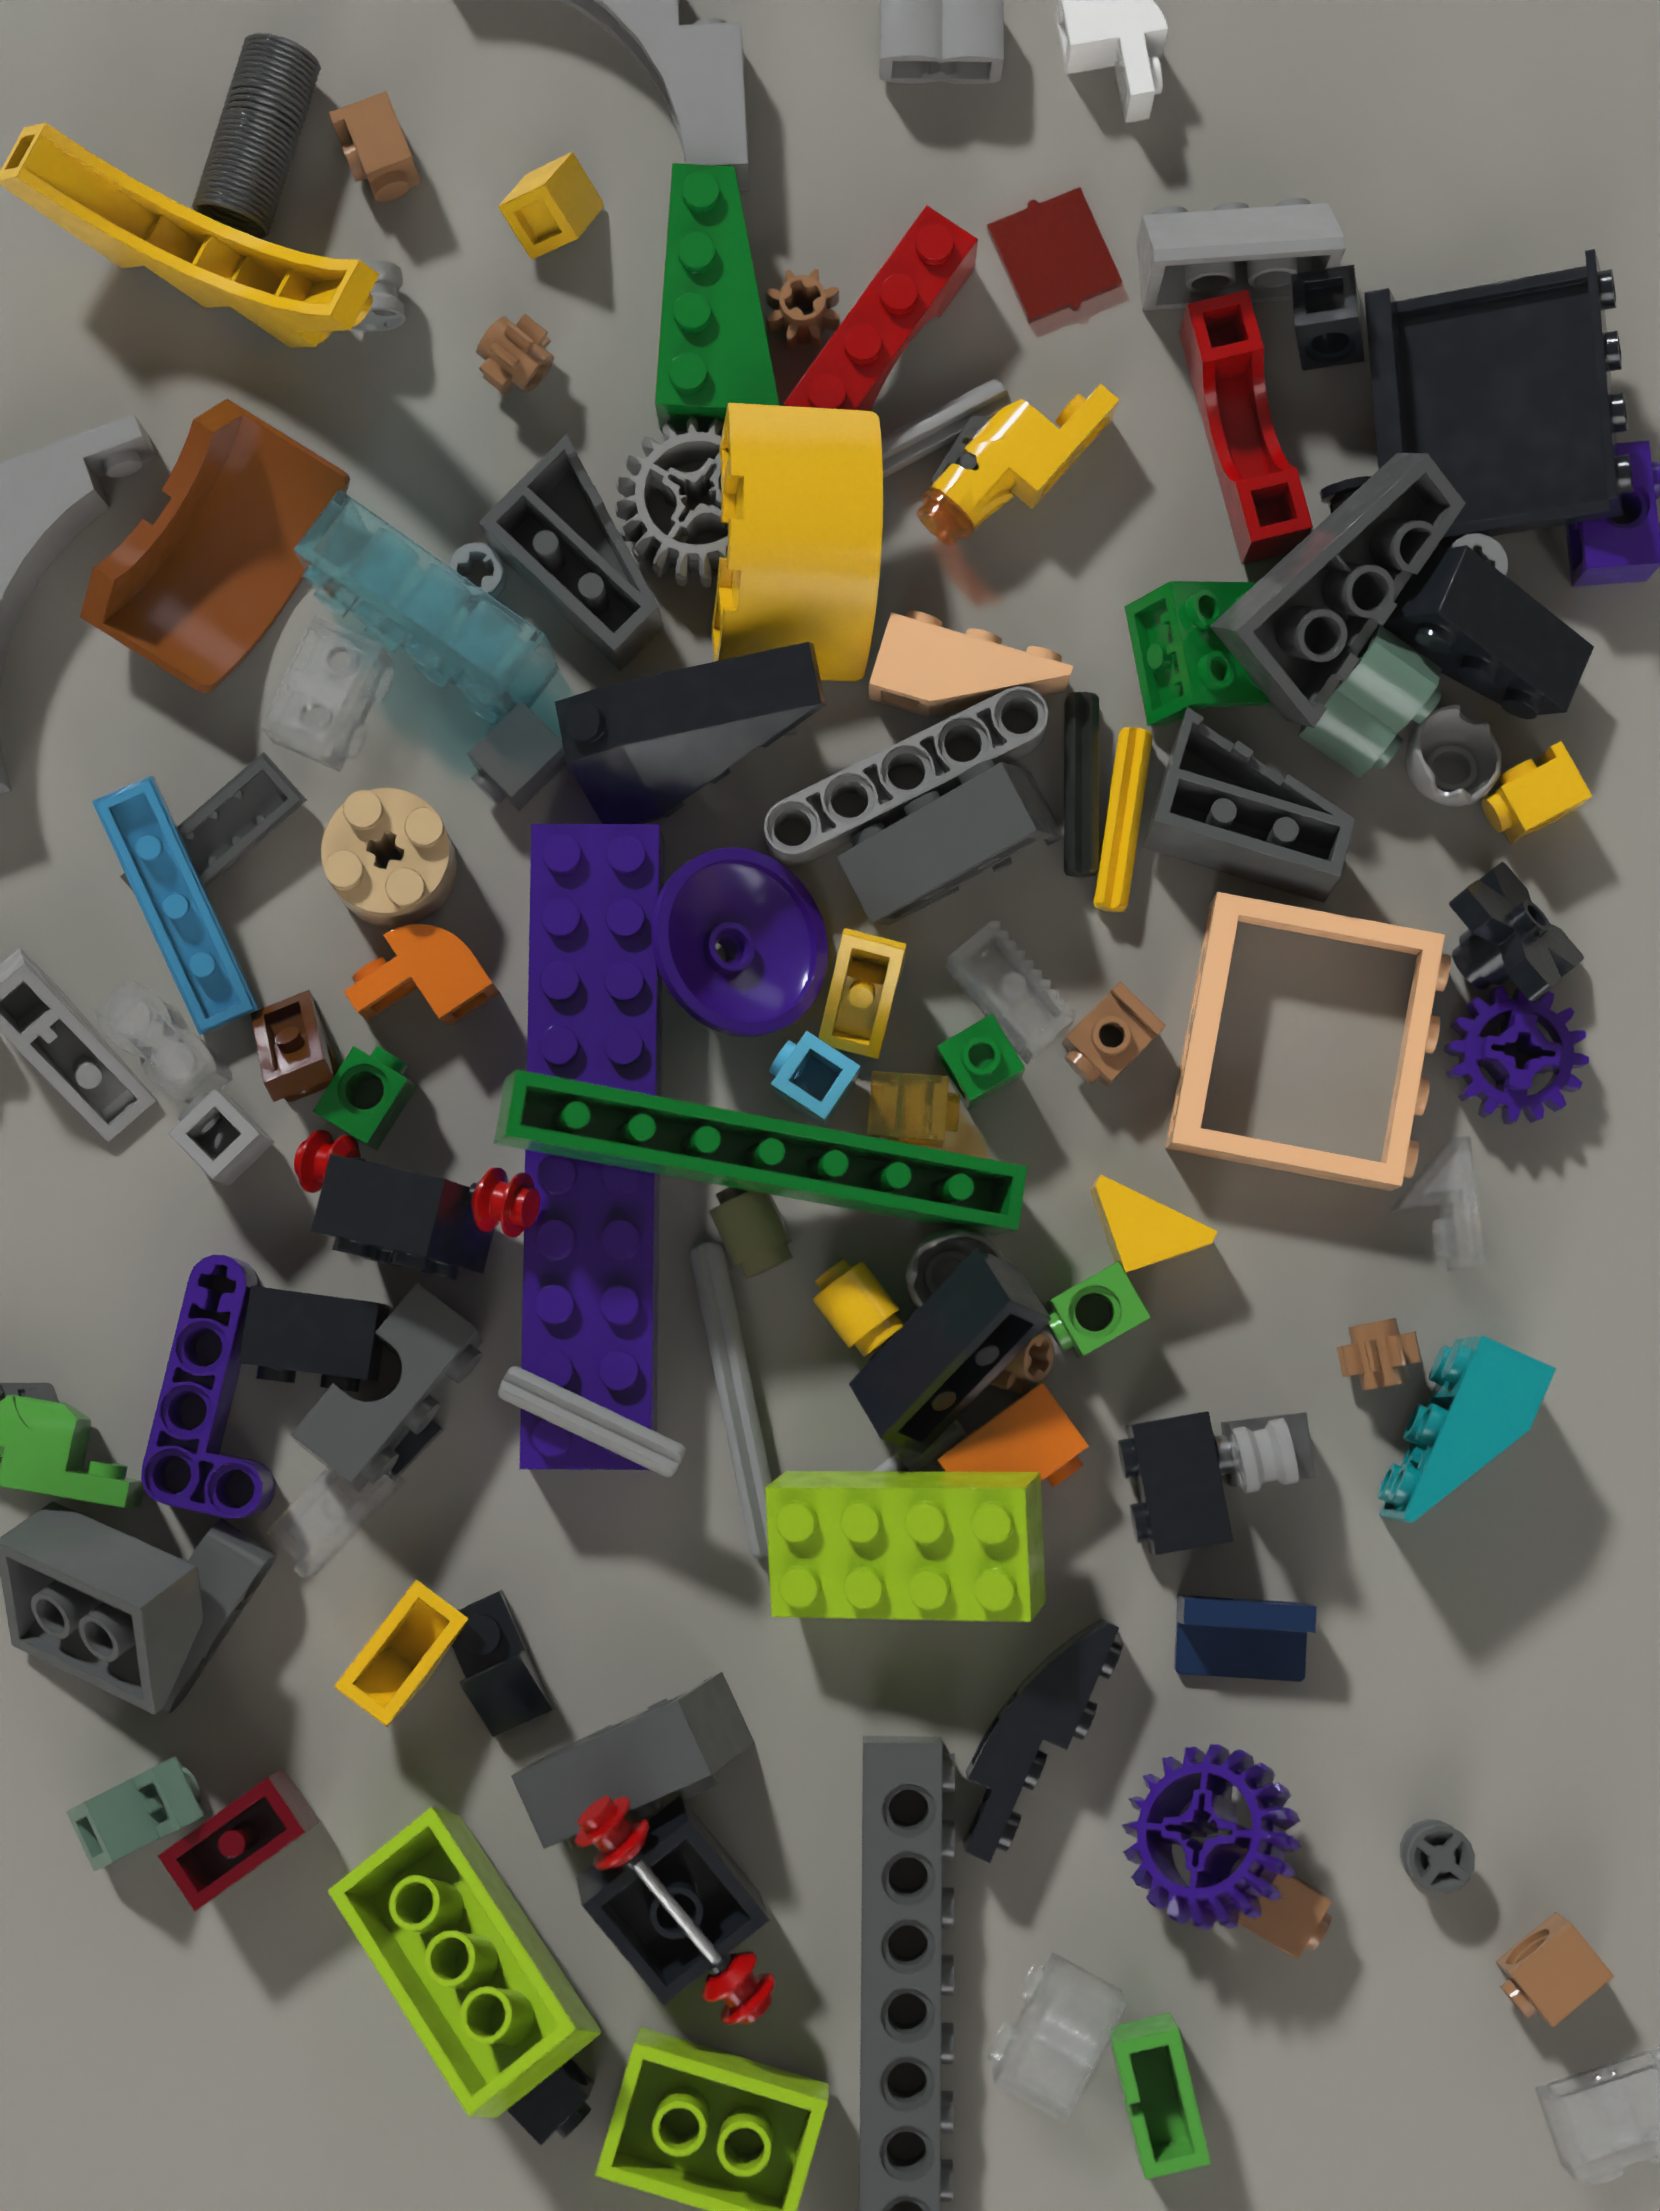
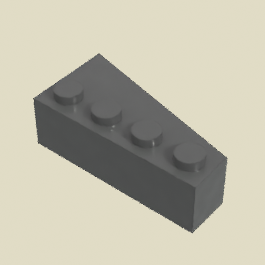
M1396 453L1210 627L1286 721L1314 728L1327 709L1324 704L1340 680H1347L1360 661L1357 655L1376 627L1385 624L1397 606L1394 603L1395 599L1411 575L1420 572L1466 503L1428 453Z

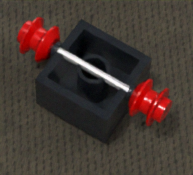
M316 1130L307 1140L300 1144L294 1158V1170L303 1190L309 1193H316L321 1190L311 1231L335 1237L332 1250L391 1266H403L452 1280H457L460 1269L484 1274L494 1230L501 1222L502 1231L507 1237H518L526 1227H530L535 1222L540 1209V1194L535 1189L531 1176L527 1173H518L509 1182L507 1174L502 1168L493 1167L485 1173L478 1183H473L470 1187L440 1177L366 1162L364 1158H361L359 1145L354 1137L342 1135L334 1141L332 1135L326 1130Z
M604 1796L596 1800L581 1814L577 1821L581 1829L576 1835L575 1843L579 1847L594 1843L599 1849L594 1859V1864L577 1877L582 1907L663 2005L667 2004L708 1971L702 1997L709 2003L723 2000L725 2005L720 2014L721 2021L726 2025L738 2022L746 2025L757 2020L767 2011L772 2003L773 1997L771 1992L775 1986V1978L770 1973L754 1975L752 1971L756 1966L757 1956L753 1951L732 1954L730 1952L770 1921L760 1892L693 1809L680 1796L650 1820L640 1819L631 1823L625 1817L631 1805L628 1797L623 1796L612 1801L609 1796Z

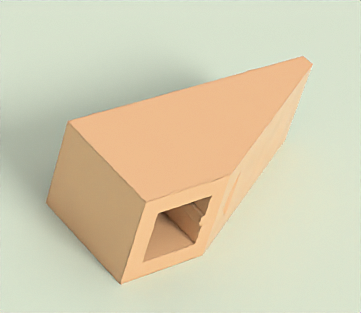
M907 611L906 615L902 616L891 612L870 678L869 700L930 717L966 710L1006 689L1016 686L1029 687L1041 696L1066 691L1073 666L1062 663L1063 658L1061 655L1046 648L1029 646L1026 648V651H1021L1001 645L1002 639L999 636L985 630L970 628L963 634L941 627V620L927 613Z

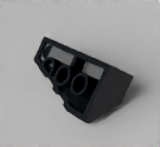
M808 641L609 684L555 701L566 763L602 824H646L672 815L684 806L683 801L709 782L715 784L731 773L729 768L758 747H768L826 706L814 644Z

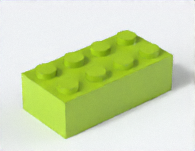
M786 1471L765 1486L771 1617L1032 1622L1046 1603L1041 1472Z
M430 1807L327 1890L468 2117L498 2118L602 2033L460 1815Z

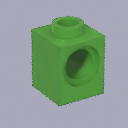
M1117 1261L1050 1299L1047 1304L1052 1314L1049 1315L1051 1320L1046 1325L1062 1352L1072 1347L1079 1358L1151 1317L1121 1264ZM1095 1295L1102 1298L1108 1305L1110 1311L1109 1321L1101 1331H1089L1083 1328L1077 1321L1075 1309L1081 1297Z

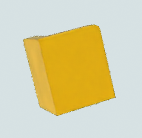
M572 151L527 173L499 204L498 208L530 259L533 260L578 239L603 209L604 203Z

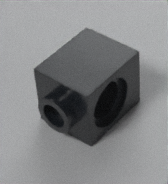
M1348 265L1291 274L1294 327L1302 371L1365 362L1361 309L1355 266Z
M570 2058L507 2109V2111L540 2146L555 2131L564 2139L591 2111L592 2108L585 2100L591 2093L594 2081Z

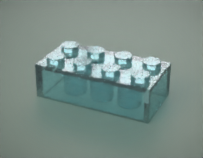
M340 489L293 549L305 568V572L301 577L316 590L313 595L319 602L342 618L345 617L348 611H351L366 625L363 631L387 651L394 653L399 646L403 648L408 655L416 660V663L413 665L414 668L438 687L444 689L448 682L454 684L466 696L464 703L491 724H495L499 717L503 719L520 701L530 709L559 670L546 634Z

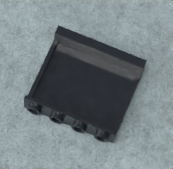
M1595 249L1585 251L1586 266L1401 301H1395L1389 288L1364 293L1378 468L1380 469L1396 453H1428L1466 503L1438 545L1453 543L1466 534L1480 533L1488 536H1497L1624 515L1622 495L1633 493V476L1629 454L1618 456L1616 433L1628 431L1624 393H1612L1610 372L1622 369V357L1618 330L1607 332L1605 310L1616 308V292L1612 269L1601 271Z

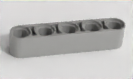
M1016 686L1006 689L779 801L770 808L764 822V834L769 853L775 860L785 866L797 867L805 865L850 843L852 836L871 825L880 822L886 825L905 816L904 807L915 799L933 791H938L941 797L962 785L958 777L978 763L992 759L995 765L1000 762L1010 764L1030 754L1038 748L1044 737L1048 721L1046 701L1038 692L1029 687ZM1022 710L1033 718L1035 727L1027 733L1015 734L1005 728L1001 718L1009 711ZM958 737L968 738L977 745L979 754L971 761L959 762L950 758L946 753L945 746L952 739ZM911 765L920 771L923 781L914 789L902 790L895 787L890 782L888 776L897 766ZM847 792L856 793L863 797L867 807L859 816L845 818L838 815L832 808L835 798ZM789 820H799L809 827L811 834L801 845L787 846L781 843L775 836L779 826Z

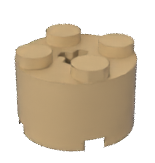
M378 788L353 792L333 814L323 834L321 859L326 878L342 902L354 915L369 924L391 929L414 924L413 922L423 919L431 913L433 914L443 906L452 892L457 874V859L453 843L438 813L425 800L413 793L395 788ZM392 849H398L402 856L401 861L390 860L386 869H383L378 861L380 855H389Z

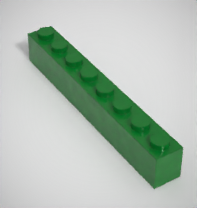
M517 1069L504 1080L494 1144L945 1227L961 1226L989 1235L1018 1231L1028 1167Z

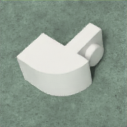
M1058 0L1055 19L1066 74L1114 66L1125 123L1149 119L1154 95L1162 93L1163 83L1159 58H1162L1168 32L1165 17L1158 5L1153 0Z

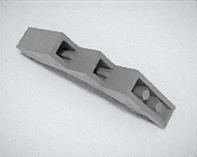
M135 414L0 462V689L3 667L12 634L23 608L40 578L60 552L85 527L110 509L100 478L105 476L120 478L131 475L141 469L144 462L157 458L150 436ZM0 738L1 795L12 790L3 760Z

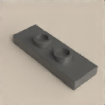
M265 752L261 753L177 826L205 889L307 801L304 795ZM124 872L120 877L131 888Z

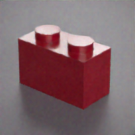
M283 1768L264 1779L166 1849L158 1857L193 1910L197 1911L320 1823V1821Z

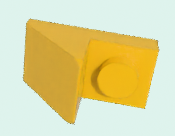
M844 928L818 1038L836 1049L879 1059L894 996L903 969L907 944Z

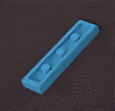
M149 776L93 800L92 803L199 1035L259 1010L258 1003L154 776Z

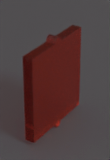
M1080 187L1041 203L1037 200H1031L1028 202L1027 209L987 224L988 234L1028 324L1067 308H1070L1072 311H1078L1081 308L1082 302L1122 286L1123 281Z

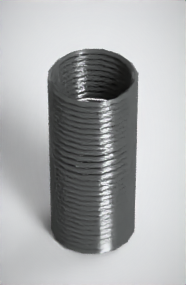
M255 33L246 36L192 208L224 225L259 239H264L270 233L269 230L277 211L276 208L279 205L278 202L284 188L283 185L286 182L285 179L293 160L292 157L295 154L296 144L299 141L298 137L303 128L302 124L305 121L304 118L307 115L308 106L311 103L310 100L321 67L317 58L298 43L270 33Z

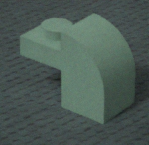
M179 1755L67 1811V1815L93 1871L103 1868L206 1815L201 1805V1792L193 1774L183 1766Z

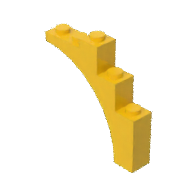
M46 122L23 128L0 170V185L120 268L145 266L204 308L230 306L289 348L316 347L317 344L324 342L332 331L351 330L352 327L357 326L366 317L372 306L373 295L370 292L380 274L360 259H333L303 253L264 241L224 225L135 180L92 154Z

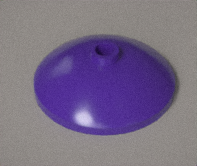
M727 847L707 851L694 857L677 869L665 883L656 901L652 918L651 938L657 968L672 997L690 1016L701 1024L730 1036H764L791 1025L815 1001L824 982L828 961V944L824 922L808 889L792 871L777 860L763 853L745 848ZM716 943L724 948L726 961H723L718 956L715 948Z

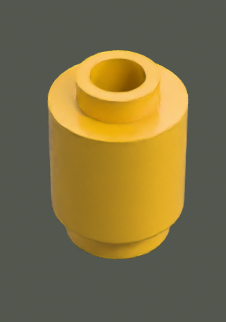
M844 1258L815 1280V1284L821 1292L812 1301L848 1348L855 1345L863 1357H866L895 1335L904 1325L895 1314L900 1308L863 1261L851 1267Z

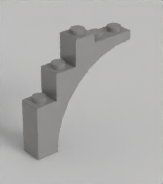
M558 0L574 7L611 33L644 68L667 105L683 148L685 164L733 166L736 171L739 191L750 190L741 22L727 23L719 18H705L695 22L693 25H681L680 0Z

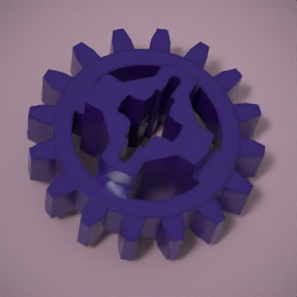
M1499 986L1489 992L1490 1007L1485 1001L1477 997L1466 1005L1473 1020L1458 1017L1452 1022L1450 1027L1457 1034L1461 1035L1462 1038L1461 1040L1449 1042L1444 1046L1445 1053L1459 1057V1064L1447 1071L1446 1074L1448 1079L1464 1078L1467 1086L1462 1089L1458 1096L1461 1101L1468 1100L1474 1096L1482 1100L1479 1106V1116L1485 1118L1497 1108L1502 1109L1503 1124L1511 1125L1517 1122L1520 1112L1523 1110L1529 1122L1533 1123L1544 1118L1542 1103L1547 1108L1556 1112L1567 1105L1560 1090L1574 1092L1581 1088L1583 1083L1575 1075L1571 1074L1572 1069L1581 1068L1589 1064L1588 1056L1574 1052V1045L1587 1037L1586 1032L1583 1030L1569 1032L1566 1023L1575 1012L1571 1007L1557 1014L1551 1010L1554 994L1550 991L1543 994L1536 1001L1531 1002L1518 987L1515 989L1512 999H1509L1504 988ZM1505 1014V1020L1501 1022L1499 1035L1478 1037L1488 1021ZM1537 1022L1546 1029L1553 1042H1549L1537 1028ZM1517 1042V1052L1527 1054L1528 1058H1534L1516 1068L1515 1057L1505 1055L1504 1051H1500ZM1479 1067H1484L1495 1080V1088L1484 1078ZM1553 1072L1551 1079L1543 1089L1527 1096L1528 1089L1532 1087V1077L1536 1073Z

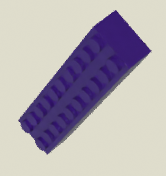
M531 824L527 1072L661 1097L663 980L655 962L651 938L653 912L659 894L664 887V837L659 824ZM525 1150V1173L531 1176L534 1187L540 1194V1209L535 1222L524 1230L521 1368L657 1432L660 1174ZM521 1409L519 1469L650 1470Z

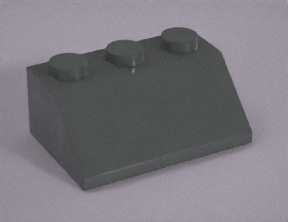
M53 1501L1 1536L0 1577L12 1646L154 1715L163 1709L204 1620L197 1566Z

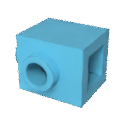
M806 1030L797 1045L789 1040L783 1046L768 1072L775 1076L771 1083L773 1094L826 1128L861 1076V1066Z

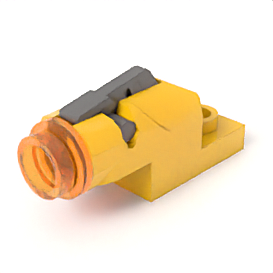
M1101 383L1087 399L1079 393L1066 405L1056 419L1055 423L1060 429L1023 399L1005 406L992 418L971 416L933 475L930 488L922 495L924 504L916 512L919 520L936 538L947 545L953 546L960 538L968 539L986 518L1010 501L1014 495L1030 509H1033L1111 422L1120 399Z

